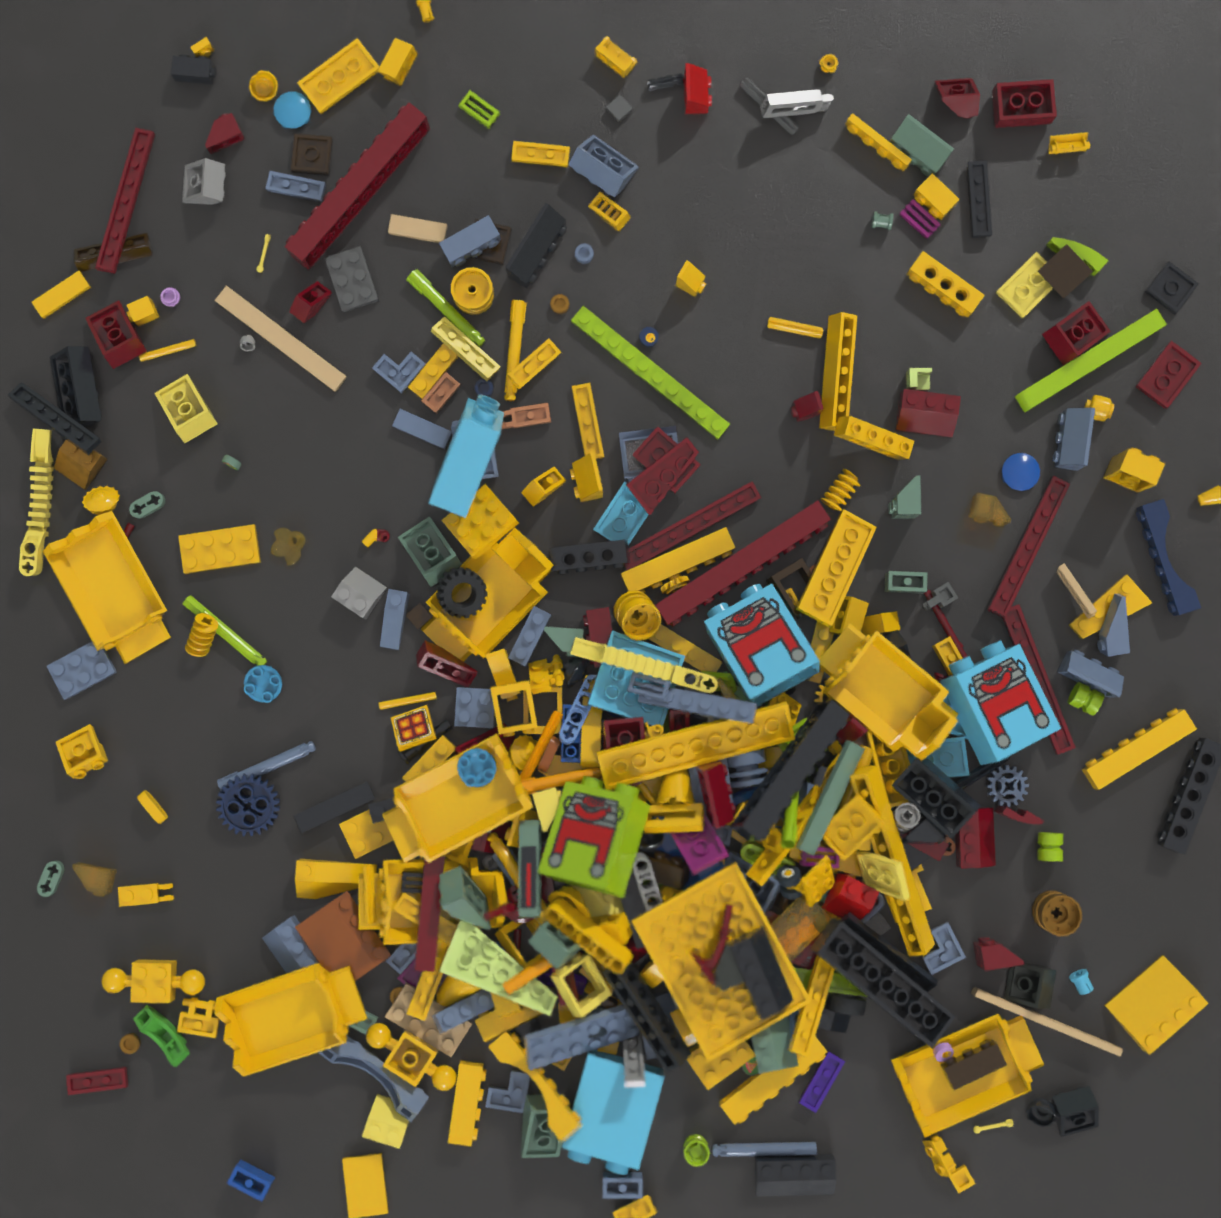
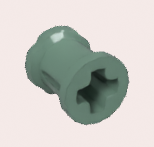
M874 211L871 228L881 227L891 230L893 214H878Z

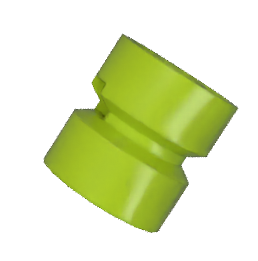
M1078 682L1069 695L1068 704L1075 708L1082 707L1083 712L1094 716L1100 709L1105 695L1095 689L1091 691L1089 686Z
M1038 832L1037 843L1040 845V848L1037 849V860L1063 861V850L1060 848L1063 845V833Z
M699 1134L689 1135L683 1143L685 1160L692 1166H702L709 1159L710 1152L707 1141Z

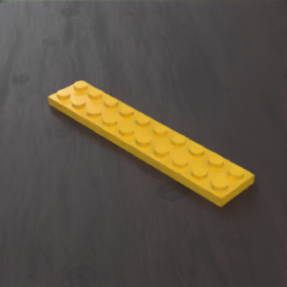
M783 702L757 709L754 724L719 719L596 753L605 789L610 790L616 788L617 783L626 785L792 741L795 740L788 704Z

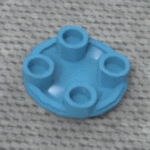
M295 91L286 92L276 100L274 115L282 127L298 128L310 121L311 105L303 94Z
M255 666L245 675L244 692L255 701L269 703L281 692V676L271 666Z
M479 748L466 751L460 757L457 766L460 778L469 787H481L490 783L495 777L497 769L493 756L486 750Z

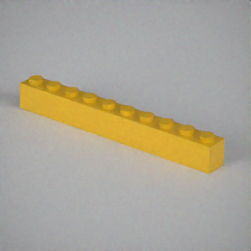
M877 765L860 767L850 776L855 794L859 793L886 821L870 837L874 852L877 855L902 862L910 898L905 901L890 895L889 898L908 955H927L935 945Z

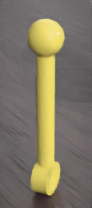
M268 234L265 235L260 263L256 268L259 273L264 271L263 263L271 235Z
M1007 1119L1002 1123L982 1127L974 1126L973 1131L978 1134L983 1130L1003 1126L1012 1127L1014 1124L1012 1119Z

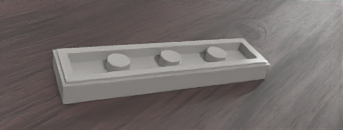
M640 1030V1035L623 1040L625 1088L645 1087L643 1042Z

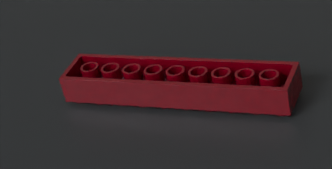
M410 102L399 109L396 118L390 120L386 124L381 135L378 134L374 138L369 149L366 148L361 153L358 162L353 163L349 167L348 173L344 178L341 177L337 181L334 190L324 196L323 202L312 210L307 221L304 220L299 225L296 234L291 235L287 239L285 248L292 258L308 271L313 267L429 132L430 126L427 116Z
M816 501L657 603L655 606L666 627L668 625L674 627L682 621L681 617L685 614L688 617L699 610V605L703 604L705 607L715 600L714 596L718 593L720 596L727 593L731 589L730 586L735 583L736 586L747 579L746 575L749 573L752 576L764 568L762 565L766 562L768 565L772 564L780 558V553L783 552L784 555L789 553L796 547L795 544L797 542L800 545L812 537L811 533L814 531L818 534L828 527L827 523L831 519L820 502Z

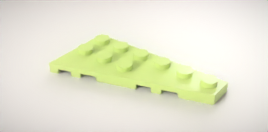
M463 920L459 921L439 972L548 1016L551 1015L557 1000V996L536 978L508 995L502 984L525 968L519 965L473 924Z

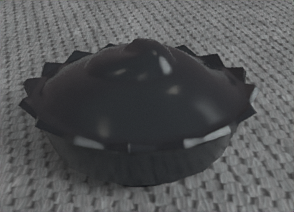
M576 657L574 660L569 659L562 670L565 673L564 682L567 684V688L570 689L574 684L585 678L588 659Z

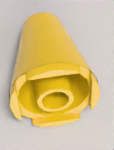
M688 769L663 775L656 805L695 803Z
M447 975L436 992V1000L441 1006L450 1007L481 990V988Z

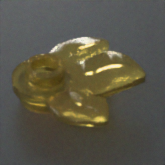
M287 528L277 529L274 532L277 541L271 547V554L279 557L285 556L287 565H293L301 557V548L305 544V537L299 531L291 532ZM294 537L297 539L296 544L293 543Z

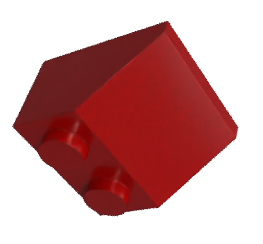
M685 63L684 71L685 114L708 113V108L712 107V95H708V88H711V76H707V69L690 63Z
M837 873L835 883L830 889L822 909L839 918L844 917L850 912L861 920L872 910L879 892L848 875Z

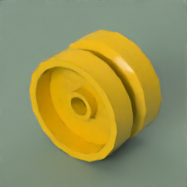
M475 267L465 268L454 276L451 283V294L456 306L462 312L477 315L485 312L492 305L494 288L490 277L483 270Z

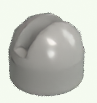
M251 335L242 336L240 348L243 351L254 350V338Z
M491 854L484 856L482 859V865L485 869L490 871L497 869L498 864Z

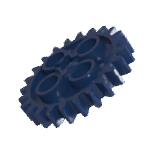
M244 773L242 779L236 775L235 782L229 779V786H222L225 792L219 791L218 796L221 798L216 800V803L221 805L216 808V811H222L218 818L225 819L222 825L229 824L228 830L235 828V834L242 831L243 836L246 835V832L253 836L255 830L258 834H261V828L267 831L269 828L268 824H274L272 818L278 817V814L274 811L280 810V807L275 805L280 802V799L274 798L278 795V791L272 792L274 785L267 786L268 779L262 782L261 775L254 779L253 773L250 778H247ZM248 788L251 790V794L244 795L241 789ZM263 799L266 801L267 806L261 807L257 804V801ZM248 802H251V803H252L251 806H249L248 808H246V807H245V804H247ZM236 803L239 805V810H232L229 805ZM251 814L254 816L255 821L249 822L245 816Z

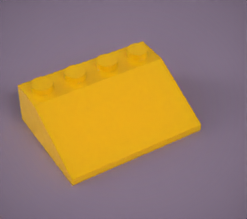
M1162 955L1104 1006L1137 1045L1150 1055L1208 1005V1002Z

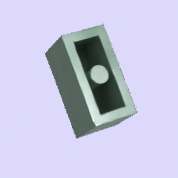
M888 571L885 573V592L925 593L927 592V572Z

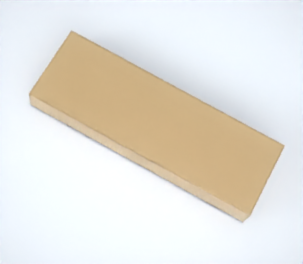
M391 214L388 234L440 243L445 240L448 225Z
M1065 563L1059 566L1056 573L1086 617L1091 618L1095 616L1096 608Z

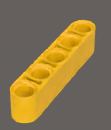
M592 680V682L588 681L590 686L588 691L586 692H589L591 694V690L594 686L595 680ZM583 696V706H587L588 697ZM593 706L582 726L580 767L600 768L596 752H599L601 749L602 709Z
M562 898L554 899L545 910L544 917L549 923L612 972L622 973L632 960V954L625 946Z

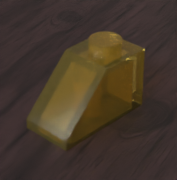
M81 862L73 864L72 868L87 891H91L93 895L105 897V894L112 893L116 869Z

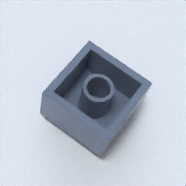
M457 687L454 726L495 728V710L491 689Z

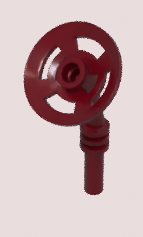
M516 885L506 891L507 901H512V903L500 905L497 909L485 912L483 915L485 920L507 916L516 923H527L535 919V917L519 918V899L516 898L519 892L514 895L512 894L513 891L518 889Z
M725 904L722 926L719 927L721 931H718L719 935L717 936L719 940L711 959L707 958L704 960L697 953L691 952L694 960L713 987L715 986V979L712 970L715 969L714 966L717 965L725 944L729 941L728 936H730L729 932L731 931L729 926L733 905Z

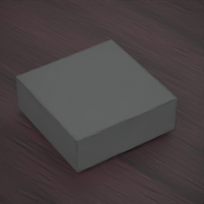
M621 95L606 106V110L618 123L633 110Z

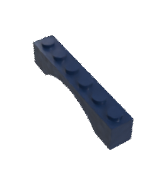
M1161 499L1137 507L1136 516L1138 521L1142 523L1143 537L1149 543V554L1152 559L1154 558L1156 564L1155 572L1161 579V590L1168 599L1167 607L1169 612L1173 616L1200 609L1201 606L1195 589L1187 585L1177 575L1168 559L1165 535L1170 515L1165 500Z

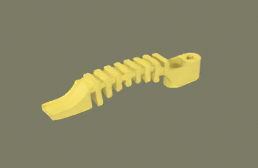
M33 429L30 462H35V466H30L29 471L35 472V475H30V480H35V482L31 484L30 488L34 489V493H30V498H33V502L29 506L33 509L32 512H28V516L32 517V520L26 523V526L29 527L20 547L19 570L24 576H37L43 569L45 537L49 534L46 530L50 525L48 519L51 514L49 509L51 508L50 499H52L51 490H53V485H51V481H53L52 472L54 471L51 454L52 430ZM32 543L35 546L34 553H31L29 550V546Z
M575 637L571 655L599 663L605 662L607 665H615L617 668L623 667L628 671L634 670L636 673L641 672L643 675H651L654 678H662V680L671 681V683L706 694L713 693L718 687L717 679L711 675ZM687 674H692L695 677L694 684L688 685L684 677ZM708 679L714 685L709 690L706 689V685H703V682H707Z

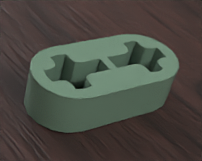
M157 491L150 492L130 505V514L138 519L145 518L165 505V497ZM154 496L157 498L160 497V499L158 500L159 504L156 505L155 503H152L149 505V503L154 500ZM146 505V507L141 510V514L135 513V511L137 510L136 506L143 507Z
M51 861L46 864L37 885L39 895L48 897L55 894L65 870L62 862ZM57 865L56 869L59 871L51 877L53 870L50 868ZM50 880L49 887L51 890L45 892L43 885L48 884Z

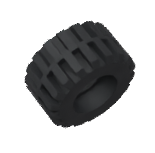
M458 567V569L452 568L449 573L445 572L443 579L440 577L438 580L440 584L436 586L438 591L436 597L439 600V604L451 616H456L457 618L462 616L469 618L471 614L475 616L477 614L476 611H481L483 609L481 605L486 604L487 601L485 599V596L488 594L485 590L487 587L482 578L468 568L464 569L463 567ZM460 583H469L472 588L470 597L464 602H454L451 596L454 587Z

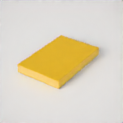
M858 793L832 817L822 839L845 861L880 829L886 821Z
M382 1153L344 1157L342 1162L349 1218L388 1214Z

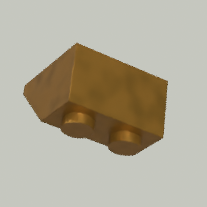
M65 440L58 451L54 469L86 490L108 459L95 450L87 455L68 440Z

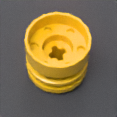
M637 590L628 591L616 600L613 608L614 617L625 635L630 639L637 641L646 640L658 631L661 624V615L644 592Z

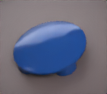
M1026 453L1011 455L1006 459L1002 467L1003 482L1014 490H1028L1038 482L1040 477L1038 462Z

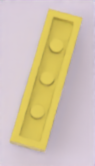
M443 317L432 327L431 332L485 381H488L499 371L500 366L446 317Z

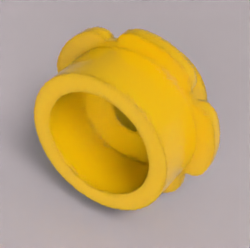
M827 54L821 58L820 65L822 71L832 73L837 69L838 60L834 55Z

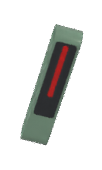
M520 820L519 823L520 918L541 917V874L538 873L542 858V827L540 820Z

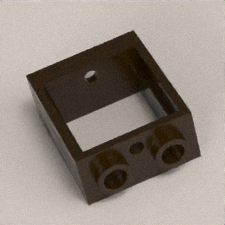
M803 558L766 580L768 585L772 584L792 617L796 616L797 619L805 614L796 610L780 580L798 570L805 583L808 584L812 573Z

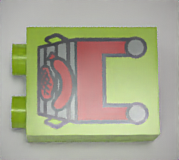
M583 776L581 784L566 781L538 873L557 882L624 898L650 806L637 798L640 790L630 785L617 783L615 791L604 790L605 786L602 780L589 776Z

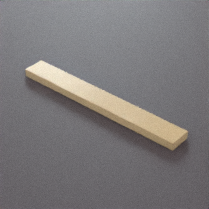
M228 286L215 299L219 305L334 392L338 390L347 378L343 373Z
M973 987L971 994L977 998L1121 1057L1123 1050L1115 1044L979 988Z

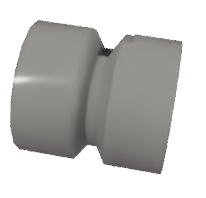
M903 803L892 812L898 832L902 834L908 833L920 821L918 808L910 803Z

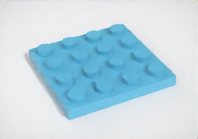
M615 631L611 632L607 643L608 647L612 646L618 650L623 649L636 655L640 654L647 658L651 657L654 660L658 659L664 663H671L674 666L682 667L685 658L684 655L641 640L630 639L628 636ZM605 662L601 663L587 705L625 718L643 717L644 724L647 722L648 726L656 724L663 726L668 708L639 703V695L627 691L634 670L628 671L623 667L617 668L615 665L609 666ZM638 678L635 679V681L641 683L664 686L661 684L649 682ZM671 683L669 688H675L676 684ZM633 685V688H636V689H640V688H641V687H638V686Z

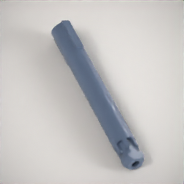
M309 741L307 744L298 745L240 772L231 773L217 780L219 789L225 792L222 786H229V779L235 782L236 775L242 779L244 773L247 778H250L253 773L255 779L260 775L262 776L309 755V752H314L316 747L313 741Z
M816 1142L720 1144V1146L714 1144L712 1146V1153L715 1157H718V1155L721 1157L817 1155Z

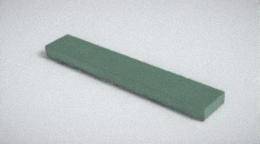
M846 741L796 848L813 856L815 855L850 781V776L854 773L865 748L851 741Z

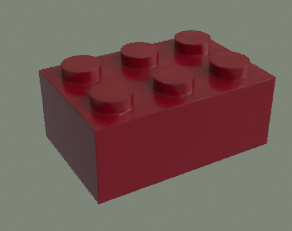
M1054 79L996 83L992 90L995 128L1051 124L1057 117Z

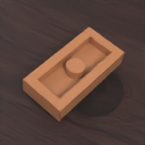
M445 372L421 401L437 414L461 384Z

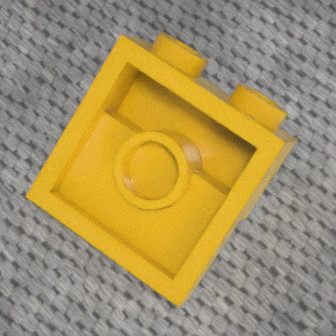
M91 724L56 741L65 771L73 779L84 778L87 775L86 772L92 769L99 770L108 761L103 745L99 743L94 727Z

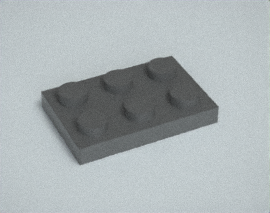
M361 246L325 258L343 313L379 301Z

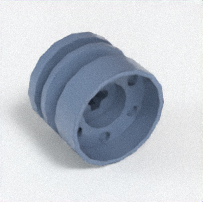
M764 748L727 758L728 768H735L736 770L729 774V778L737 777V780L730 782L731 788L744 789L760 785L765 776H760V774L768 772L767 768L758 767V764L766 761Z

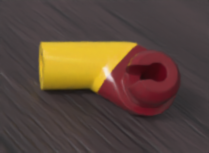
M373 529L361 542L369 548L374 541L387 542L390 539V535L385 529Z

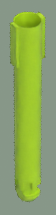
M418 269L409 274L406 280L420 294H423L452 324L479 348L485 343L484 338L480 336L481 334L432 286V283Z
M190 595L185 599L183 605L194 615L206 613L214 617L218 622L216 633L246 659L257 666L266 665L267 660L265 657L262 658L258 651L193 596Z
M799 791L793 794L791 797L792 802L785 808L781 846L787 849L793 848L797 839Z

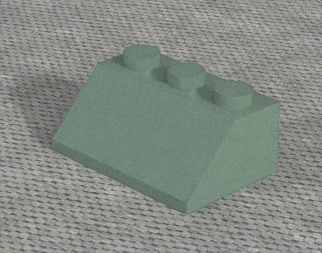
M909 114L890 140L891 144L912 159L911 165L919 167L921 172L928 177L932 173L934 175L938 173L954 150L953 147Z
M789 1016L752 1036L759 1074L799 1066L796 1053L788 1051L791 1042Z

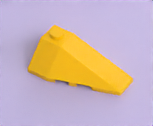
M299 859L296 862L295 873L297 898L319 899L358 889V874H363V867L366 865L374 866L375 874L377 873V864Z

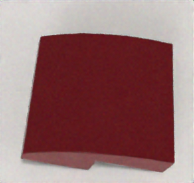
M997 805L994 810L999 815L1028 824H1043L1044 822L1031 812L1023 809H1017L1014 812L1006 806Z

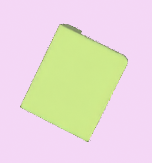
M909 368L906 372L907 389L929 390L932 368Z

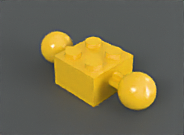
M138 959L132 962V975H126L119 968H111L103 974L101 983L103 988L109 993H118L125 987H131V1002L171 1003L176 999V988H181L188 995L198 994L205 986V978L198 970H188L182 976H176L177 960Z
M375 1023L368 1028L366 1040L371 1047L376 1049L386 1047L392 1051L383 1066L416 1087L424 1073L432 1077L433 1085L440 1091H448L456 1084L457 1075L452 1067L447 1065L437 1067L431 1063L438 1052V1049L407 1030L404 1031L397 1041L391 1037L390 1029L382 1023Z

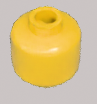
M1093 395L1091 400H1086L1084 408H1095L1094 420L1104 422L1107 418H1111L1114 404H1112L1110 398Z

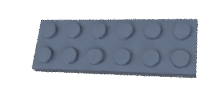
M622 1004L597 1014H591L524 1036L527 1066L529 1070H533L640 1035L639 1029ZM600 1027L606 1028L607 1035L602 1037L589 1038L590 1034H597L600 1030Z

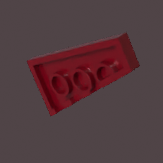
M688 437L681 440L626 484L627 488L649 516L699 453Z

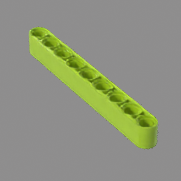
M1155 309L1014 397L1025 413L1165 327L1167 323L1158 309Z

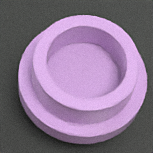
M166 288L162 291L160 298L164 305L173 307L179 303L180 294L174 288Z

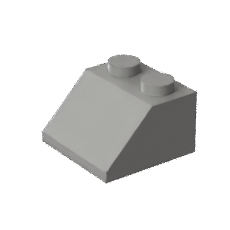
M204 158L185 165L182 202L192 204H215L222 202L226 175L225 164Z
M355 567L341 581L331 597L363 619H367L387 587Z

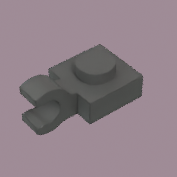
M949 582L932 591L933 598L923 603L922 606L925 611L937 604L940 608H943L958 599V596Z

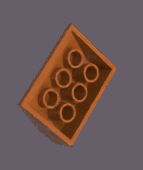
M348 891L295 927L318 963L328 973L349 966L354 981L391 956L374 929L359 930V907Z

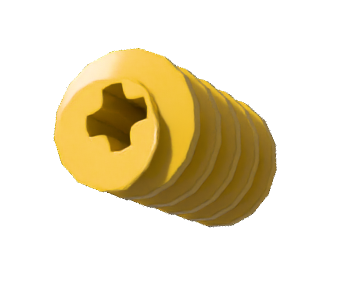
M847 469L842 470L843 474L838 475L839 480H834V486L828 488L830 492H825V498L820 499L833 510L842 511L839 504L846 505L847 503L844 498L851 499L849 491L855 493L856 491L853 486H861L858 478Z
M199 613L195 616V621H193V626L185 645V650L188 654L203 657L209 653L216 630L218 629V622L214 617L206 613Z

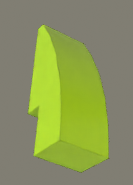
M1053 237L1046 244L1055 254L1067 244L1093 271L1091 273L1092 276H1095L1109 261L1093 249L1075 241Z

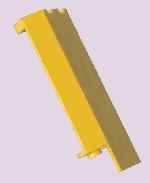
M112 511L95 516L88 525L73 529L66 538L49 543L43 550L45 557L97 651L104 648L107 651L116 647L124 664H127L171 638L161 620L163 619L162 615L167 609Z
M497 734L393 789L395 795L393 801L396 807L384 812L382 815L405 863L417 856L424 857L429 863L533 808L530 796L520 781L521 778L508 756L509 753ZM479 748L486 750L496 761L495 777L485 786L469 787L458 774V761L470 749Z
M319 963L217 997L215 1005V1015L225 1023L224 1042L234 1050L233 1068L243 1077L346 1043L348 1033L347 1026L368 1019L350 967L347 966L328 973Z
M999 1014L939 1039L933 1048L925 1045L891 1060L894 1071L901 1082L904 1094L924 1137L1032 1091L1030 1083L1033 1081L1029 1072L1044 1066L1024 1017L1020 1015L1006 1021L1005 1019L1002 1020ZM982 1041H995L1007 1066L953 1090L941 1068V1064L944 1062L937 1061L933 1055L934 1048L940 1043H949L954 1051L953 1056L956 1058L962 1055V1051L968 1048L975 1049L979 1047Z

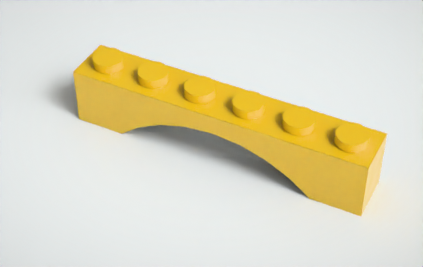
M505 1031L488 1047L500 1062L520 1068L536 1082L546 1102L548 1126L560 1141H567L583 1126L580 1122L582 1118L575 1110L572 1111L568 1107L569 1101L563 1094H558L555 1090L557 1088L556 1084L544 1076L545 1070L543 1067L529 1070L526 1048L521 1046V1039L515 1032Z

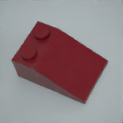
M119 300L85 318L103 356L113 369L147 351Z
M1088 301L1044 332L1042 336L1061 363L1065 365L1111 331L1090 301Z

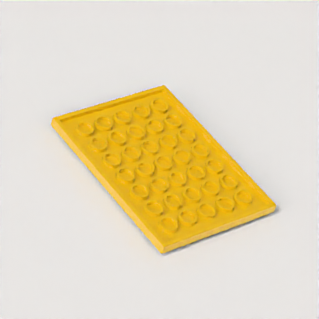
M736 862L731 863L631 920L708 1062L812 1002ZM725 904L733 905L729 926L731 929L729 932L730 936H728L729 941L763 926L794 999L781 1012L764 1020L757 1016L744 983L722 991L719 987H713L691 955L693 951L704 960L707 958L711 959L719 940L717 936L719 935L718 931H721L719 927L722 926Z

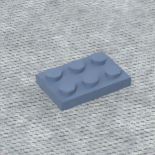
M93 642L46 666L64 700L117 673L105 648L97 651Z

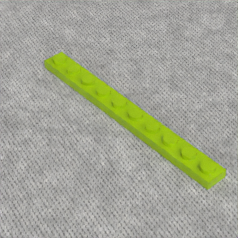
M582 306L571 319L573 324L717 440L730 426V423L586 307Z

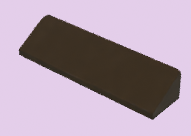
M148 233L126 237L119 263L152 256ZM102 243L74 249V263L78 271L83 272L96 269L95 266Z

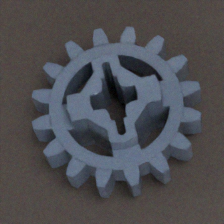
M1004 765V769L999 766L997 768L998 772L991 771L992 778L987 777L990 784L985 785V787L991 790L987 795H993V802L999 800L998 805L1000 806L1004 802L1006 807H1010L1011 802L1017 806V800L1024 801L1022 795H1028V792L1024 790L1029 787L1028 784L1024 783L1028 778L1021 776L1022 770L1016 772V766H1012L1011 769L1009 765ZM1004 773L1012 774L1008 778L1002 776V774ZM1005 782L1010 783V784L1008 785V786L1010 787L1009 790H1008V789H1005V788H1006V785L1004 784ZM1006 794H1010L1011 796H1013L1010 799L1002 798L1003 796L1005 797Z

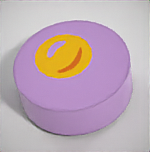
M940 1043L933 1050V1055L939 1062H944V1060L951 1058L954 1054L949 1043Z

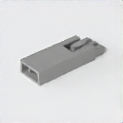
M820 89L767 94L760 109L763 118L812 114L826 111L833 100V96L831 94L821 95Z

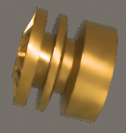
M1049 890L1039 894L1034 900L1032 916L1041 928L1051 934L1068 936L1079 928L1082 921V910L1073 898L1061 892Z

